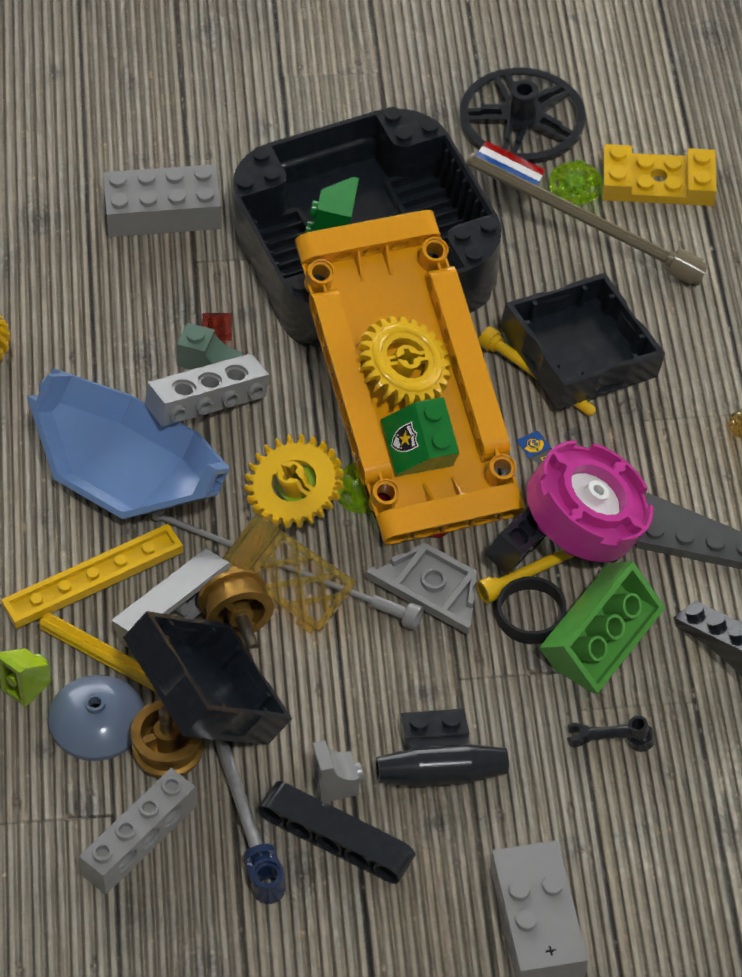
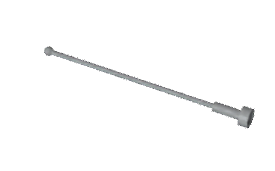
M162 511L151 514L154 521L163 520L371 603V607L401 618L402 626L411 630H416L422 619L424 607L412 602L408 607H405L377 595L373 597L164 515Z

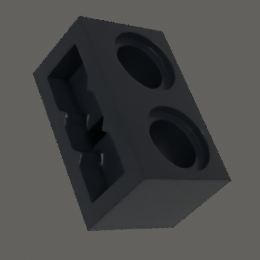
M528 507L497 536L484 555L508 575L541 544L547 535L538 529V524Z

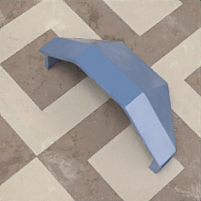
M53 368L51 374H47V377L42 380L39 386V395L27 396L53 479L121 519L139 517L218 496L230 467L200 433L181 422L162 427L145 406V402L133 395Z

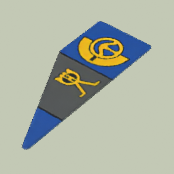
M539 431L516 440L526 455L539 464L542 463L552 450Z

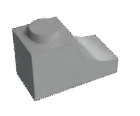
M326 740L313 743V779L319 799L327 803L359 795V782L364 781L363 771L360 762L354 763L351 751H334L327 746Z

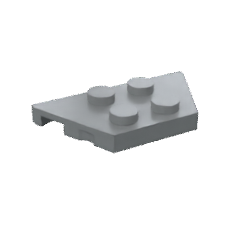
M424 542L412 548L408 553H401L392 557L389 564L378 569L373 566L367 570L366 579L410 603L412 602L424 607V611L465 634H469L477 571Z

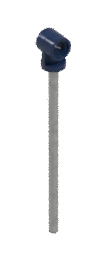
M214 739L250 847L244 853L243 860L252 885L253 895L261 903H276L280 901L286 891L284 869L279 862L274 846L262 844L228 741ZM265 879H273V880H274V881L271 882V883H263V882H262V881L265 880Z

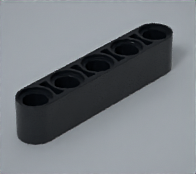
M282 781L274 783L258 807L259 814L269 823L391 884H398L416 856L413 848L402 840Z

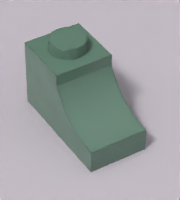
M188 322L177 342L178 366L190 370L243 356V352L223 343L216 336L214 329Z

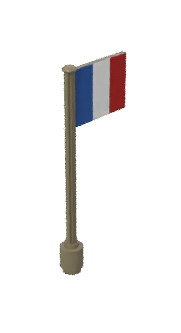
M487 140L477 154L473 152L467 157V167H472L663 262L664 266L668 267L667 274L689 285L692 283L699 285L709 266L703 262L704 259L680 247L676 252L673 250L668 251L537 186L546 171L545 169Z

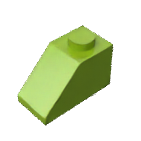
M26 648L0 652V683L2 691L24 707H27L51 683L48 661L42 655H34Z

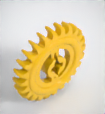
M389 316L387 320L379 319L376 324H371L367 332L361 336L362 342L357 348L359 351L365 350L359 354L357 360L367 361L361 366L360 372L365 370L371 371L365 382L377 381L373 392L385 388L383 400L394 394V405H397L404 398L406 401L405 407L412 404L414 400L419 402L439 398L442 395V391L448 387L447 380L451 378V373L448 370L451 367V363L445 359L449 354L446 350H441L442 341L434 339L436 334L433 331L426 332V325L422 324L418 327L417 321L411 319L409 323L403 316H400L398 320L393 316ZM396 342L409 344L400 346L393 355L387 356L390 344ZM419 365H425L422 376L408 378Z
M288 434L286 445H283L276 438L275 450L266 444L264 445L267 453L266 457L255 453L259 465L248 464L254 475L245 474L246 481L252 484L244 486L245 492L249 494L247 502L253 505L252 509L255 514H261L263 521L271 519L273 526L280 525L282 521L286 529L290 528L293 522L296 523L297 528L302 527L304 520L309 524H313L314 516L319 518L325 516L322 511L323 509L332 510L334 508L330 502L331 500L336 501L340 499L337 490H341L344 487L343 482L340 480L344 477V472L340 468L342 462L339 458H335L336 453L334 449L330 448L327 452L325 441H322L320 446L317 447V440L314 436H311L308 444H306L303 434L299 435L297 443H294L292 437ZM300 464L310 467L315 472L316 485L314 487L310 485L309 479ZM275 478L278 479L284 493L288 497L299 498L304 496L305 498L297 501H286L279 498L273 489Z

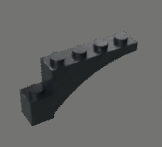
M694 601L674 616L677 628L708 646L742 676V622L698 601Z

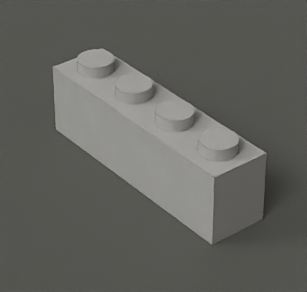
M205 548L111 620L119 642L129 649L123 637L146 611L177 615L193 620L202 613L198 604L200 589L212 578L231 568L230 563Z

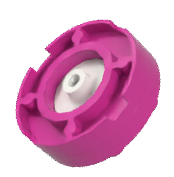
M576 440L560 443L548 453L528 481V506L538 524V529L561 547L566 554L595 562H609L623 557L645 533L652 522L653 505L648 506L644 493L648 488L644 480L625 459L604 446L593 443L590 448L575 446L577 444Z

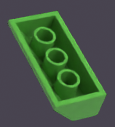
M633 561L608 563L541 644L539 649L557 672L593 694H598L666 607Z

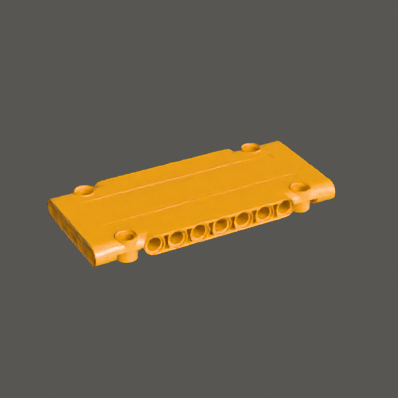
M421 210L307 232L298 236L295 239V244L305 274L304 285L310 293L309 305L359 478L363 485H367L370 496L368 499L369 507L375 513L383 543L385 545L397 544L519 516L526 510L515 477L516 463L508 455L510 454L509 436L458 273L454 266H449L447 259L448 245L441 239L433 211ZM427 253H434L439 258H432ZM314 275H321V276H323L326 280H324V281H319V280L315 279L313 276H314ZM389 316H393L398 320L400 316H403L408 323L411 319L417 321L418 327L424 324L427 326L426 332L433 331L436 334L434 339L436 341L441 340L443 343L440 347L441 350H446L449 354L445 359L451 363V367L448 369L451 373V378L447 380L448 387L442 391V395L439 398L444 397L459 449V455L451 467L399 477L394 475L380 420L404 408L406 401L403 398L397 405H394V394L383 400L385 388L373 392L377 381L365 382L371 371L365 370L360 372L361 366L367 361L357 360L359 354L365 351L357 349L358 345L362 342L361 336L367 332L371 324H376L379 319L387 320ZM403 342L390 344L387 356L393 355L400 346L409 344ZM419 365L408 378L422 376L425 365ZM494 468L503 469L506 476L498 475L495 473ZM386 493L390 496L391 500L383 501L377 494Z

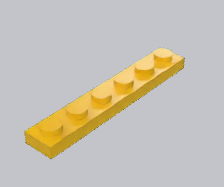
M169 523L1 599L2 607L15 629H18L42 618L45 613H53L183 553V544Z

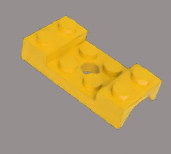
M604 144L602 163H604L603 201L714 206L717 192L716 150L688 148L687 156L632 153V145ZM659 176L664 178L665 180L656 181L653 179V177Z

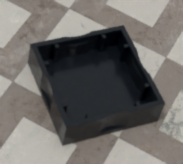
M606 273L570 283L558 290L540 292L505 304L500 328L557 409L647 381L659 375L665 352L644 324L633 315L626 300Z
M146 611L123 637L177 727L185 737L269 745L292 720V717L272 686L259 671L252 655L230 623L204 619L190 620L177 615Z

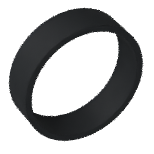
M528 576L515 579L508 583L499 594L497 603L498 624L508 637L517 642L541 644L566 615V599L562 591L554 583L544 578ZM537 590L551 596L558 603L562 615L553 626L547 629L527 631L512 625L505 618L501 606L510 595L518 591Z

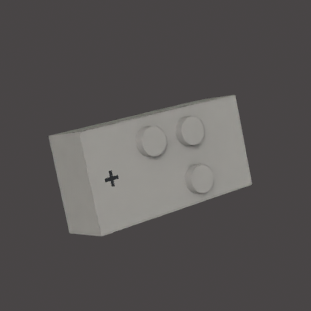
M558 840L492 850L490 871L515 977H585L588 958Z

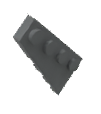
M647 493L648 506L653 505V518L648 529L637 541L636 548L742 569L741 531Z

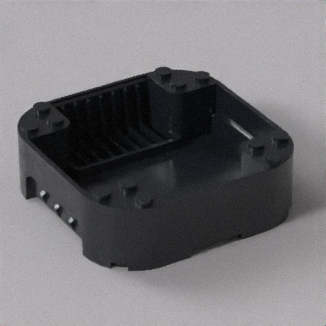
M388 107L387 109L366 113L258 146L238 164L233 178L236 239L248 263L252 264L270 299V305L284 331L300 345L305 347L308 343L321 347L310 310V293L304 285L305 274L295 239L305 233L307 221L314 220V218L309 217L313 200L319 201L321 190L352 177L359 178L350 224L421 210H432L441 239L448 245L447 259L449 266H454L458 273L469 312L476 311L490 299L498 277L501 241L500 221L471 170L466 166L465 160L450 135L437 120L430 116L410 109ZM427 253L432 258H439L434 253ZM314 275V276H313L315 279H317V280H319V281H324V280H326V279H325L323 276H321V275Z

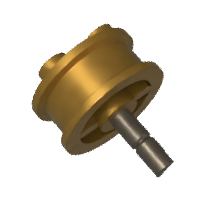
M239 566L231 567L226 572L215 576L199 591L198 604L202 613L206 615V620L230 623L239 637L243 638L247 649L260 648L254 633L266 625L274 611L272 599L265 592L266 585L262 576L253 570L242 569Z
M156 701L144 707L132 722L131 740L133 756L138 766L146 773L161 778L172 768L183 776L193 770L200 762L204 752L203 738L183 736L162 701Z

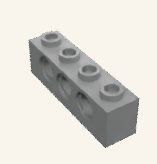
M252 353L147 382L145 406L162 427L266 397L269 373Z
M170 768L79 855L81 875L106 895L197 807L196 786Z

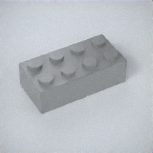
M216 164L103 172L108 237L222 229Z

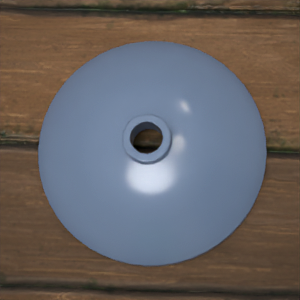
M107 675L85 676L67 684L54 697L48 713L50 733L55 743L64 752L75 758L87 761H103L115 758L132 747L131 725L135 716L144 708V704L138 692L127 682L119 678ZM94 704H99V705H100V706L97 707V708H92V707H90L91 705H94Z

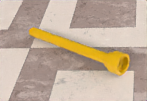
M488 326L481 333L478 339L481 348L487 352H499L536 379L519 353L503 342L504 338L501 337V332L492 326ZM587 400L573 404V406L588 416L595 414V406Z
M560 549L500 578H491L490 576L476 582L478 595L485 604H489L498 599L502 589L511 581L521 577L534 576L574 556L568 555L563 549Z

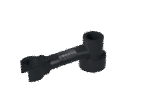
M643 716L632 717L628 725L605 726L601 728L589 727L576 722L567 725L569 733H580L577 737L567 738L568 745L571 747H579L584 743H589L591 740L627 738L633 750L644 752L651 749L655 742L653 730Z

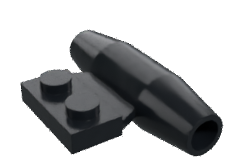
M464 708L400 713V726L404 746H407L408 749L376 757V777L378 783L413 787L464 784L508 774L509 757L505 747L467 744L469 729Z

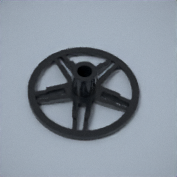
M524 67L497 70L476 80L463 95L459 111L461 128L467 139L478 150L486 141L474 131L470 123L507 124L502 148L508 151L513 130L520 131L511 153L533 164L555 159L569 151L580 139L586 118L582 99L570 84L549 72ZM511 76H534L550 81L556 86L551 89L547 87L538 92V87L534 82L530 80L514 81ZM501 77L504 78L508 88L510 89V95L505 87V84L502 83ZM496 79L506 103L483 104L481 107L468 108L473 95L482 86ZM568 96L572 99L577 111V122L574 130L562 125L563 122L545 113ZM528 128L561 142L559 145L545 151L517 153Z

